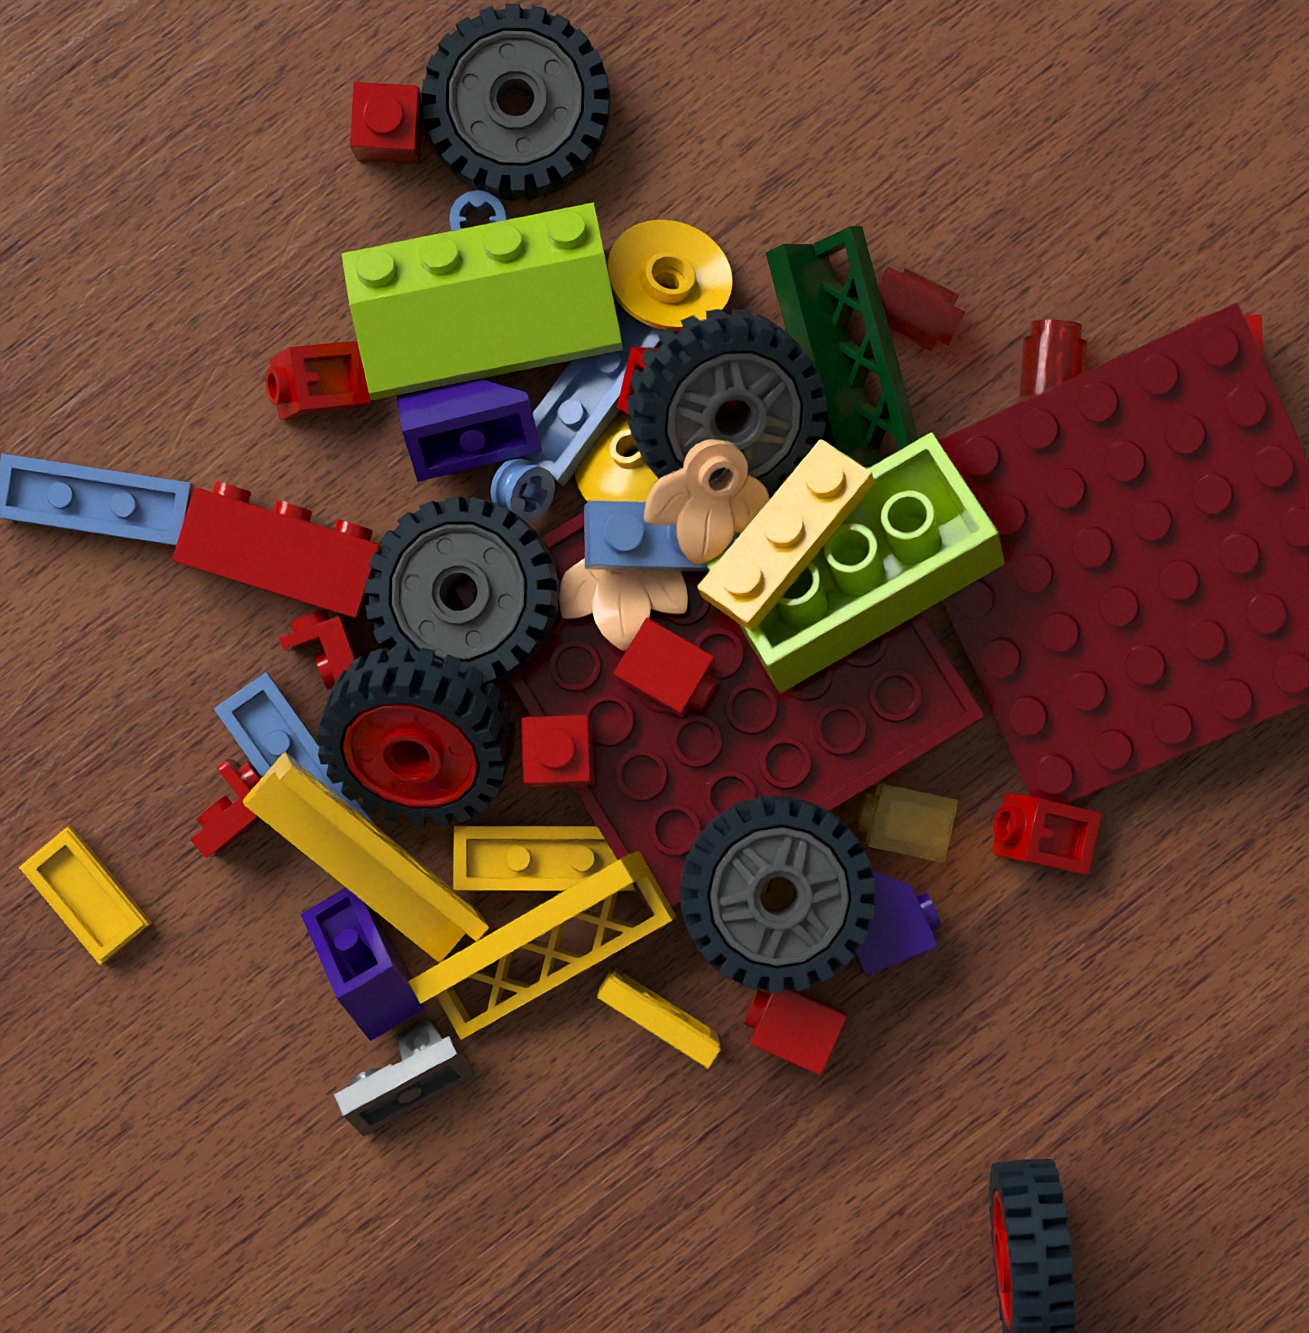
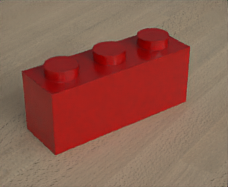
M215 481L212 492L194 487L171 561L355 619H363L365 606L369 600V595L364 593L365 579H370L372 574V568L369 567V563L373 553L378 554L382 548L381 545L370 542L374 530L340 519L336 520L334 530L309 522L313 511L276 500L273 511L251 505L249 501L252 492L219 481Z

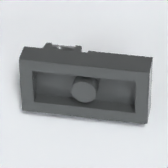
M429 1018L396 1035L402 1059L401 1062L394 1066L389 1064L382 1069L374 1068L364 1071L350 1082V1086L334 1094L342 1115L362 1136L375 1131L475 1077L467 1057L449 1036L443 1038Z

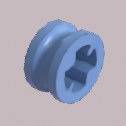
M480 190L466 192L460 196L451 207L449 217L452 231L468 226L466 217L462 216L471 207L479 213L487 207L493 210L496 216L489 217L490 223L507 220L504 206L499 199L489 192Z
M522 457L513 458L504 462L495 473L490 490L492 502L514 512L525 521H534L541 517L549 508L554 498L555 482L549 470L537 464L534 465V463ZM526 484L524 493L522 495L519 494L522 485Z

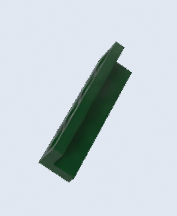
M849 226L814 244H782L766 252L786 332L800 344L813 361V365L820 373L824 384L820 389L827 398V411L820 412V415L825 421L826 426L823 437L814 436L815 444L822 439L865 469H868L882 461L879 448L885 432L896 438L899 451L919 440L863 227ZM842 249H846L851 268L844 287L835 282L829 259L830 255ZM854 309L863 314L867 329L861 347L851 342L847 328ZM870 370L879 376L883 389L877 409L867 403L863 388Z

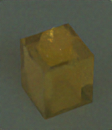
M878 783L876 795L864 794L857 831L867 833L865 845L869 847L945 863L958 800Z

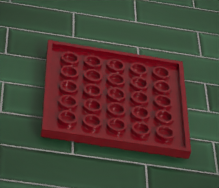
M1238 302L937 440L997 530L1005 561L1004 565L943 599L942 603L1031 797L1066 804L1309 701V458Z
M785 476L782 480L779 481L781 486L787 480L788 476ZM584 512L542 537L547 544L549 552L555 559L558 568L556 570L557 578L560 581L568 569L585 558ZM681 571L688 594V606L684 614H666L651 609L649 618L714 656L716 665L711 673L720 679L701 711L690 707L685 718L682 719L617 681L613 673L626 651H621L602 635L595 623L593 613L581 618L564 619L560 610L558 622L553 624L551 630L553 636L547 647L543 646L537 654L539 657L530 667H524L518 672L519 675L509 680L531 717L588 715L592 720L595 786L574 787L617 860L639 850L672 908L681 903L680 882L683 865L687 854H689L693 846L694 840L700 831H703L710 824L714 817L732 808V805L744 800L756 799L760 796H790L812 802L831 812L985 717L921 613L780 694L738 622L702 598L697 587L709 572ZM472 579L455 590L466 609L474 604L477 597V586ZM635 881L632 885L653 917L654 913Z

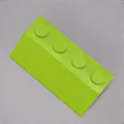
M594 202L341 253L349 306L371 400L623 350Z
M932 432L868 468L867 470L873 475L874 486L753 632L739 624L780 694L1005 564L997 530ZM728 550L713 560L706 562L709 571L713 569Z

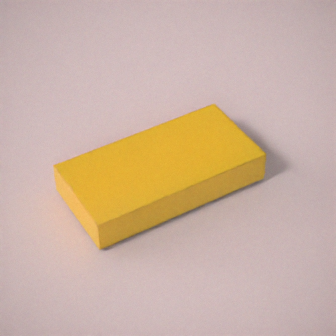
M73 826L65 828L19 867L99 965L107 962L152 924L146 914Z

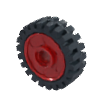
M395 646L389 658L382 648L370 652L367 661L360 656L351 662L348 670H343L338 676L326 701L316 744L320 745L318 751L321 765H328L326 775L332 784L343 782L341 793L350 801L360 795L363 796L361 809L372 815L379 807L387 809L385 817L387 821L398 824L402 814L410 815L411 826L425 828L428 817H432L436 827L450 826L453 816L460 823L471 819L475 810L481 813L489 806L491 799L496 798L509 766L514 746L515 721H510L512 711L508 702H499L501 691L493 682L481 687L483 673L474 666H471L465 673L458 671L461 659L447 654L442 664L434 661L435 650L421 647L417 658H412L409 646Z
M1025 1159L993 1163L989 1178V1198L991 1204L989 1212L992 1230L990 1231L994 1252L993 1267L996 1273L995 1286L997 1297H999L1003 1333H1076L1074 1326L1076 1323V1310L1073 1300H1076L1075 1285L1072 1280L1074 1268L1073 1258L1070 1255L1071 1238L1070 1230H1067L1068 1216L1066 1204H1063L1064 1193L1062 1183L1059 1182V1172L1057 1167H1055V1162L1052 1159Z

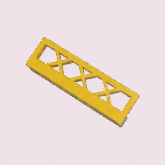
M285 751L243 799V803L248 809L437 962L441 963L465 934H468L477 942L489 929L488 924L476 907L454 891L448 884Z
M637 850L411 979L408 983L420 1004L434 996L438 998L455 1031L462 1040L677 918L642 854ZM635 881L654 913L653 917L638 925L612 917L618 891ZM604 900L601 914L587 910ZM573 917L598 925L593 949L586 955L559 947L565 922ZM609 928L623 932V934L606 943ZM551 930L548 944L534 940ZM520 947L545 955L540 980L533 985L507 977L513 951ZM556 959L570 963L553 973ZM499 960L496 973L483 970ZM468 977L493 985L487 1011L473 1019L470 1018L453 988L454 985ZM504 989L517 992L514 996L501 1002Z

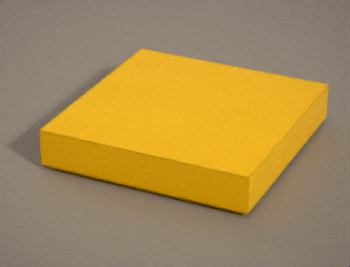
M611 968L601 983L597 998L707 1068L710 1067L721 1050L718 1033L618 968Z

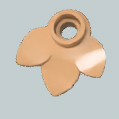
M710 439L702 441L691 448L684 460L683 469L661 477L656 482L647 498L644 520L646 523L656 526L676 524V534L682 552L692 564L701 565L721 555L731 543L734 532L743 533L767 504L769 496L764 485L748 474L747 460L737 446L725 440ZM718 468H725L718 478L709 481L713 471Z
M584 558L564 574L560 583L559 605L564 619L581 618L593 613L595 623L602 635L621 651H627L644 620L650 618L651 609L666 614H684L687 611L688 594L681 571L585 569Z

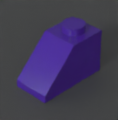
M476 379L396 395L402 433L417 482L542 451L527 392Z
M872 870L876 893H874L873 920H870L868 926L869 933L863 945L859 944L854 952L865 976L937 947L932 931L942 927L927 892L916 896L913 887L909 884L875 870Z
M345 887L301 914L337 1000L370 1041L426 1009L423 1003L420 1004L408 983L412 977L407 966L375 912Z

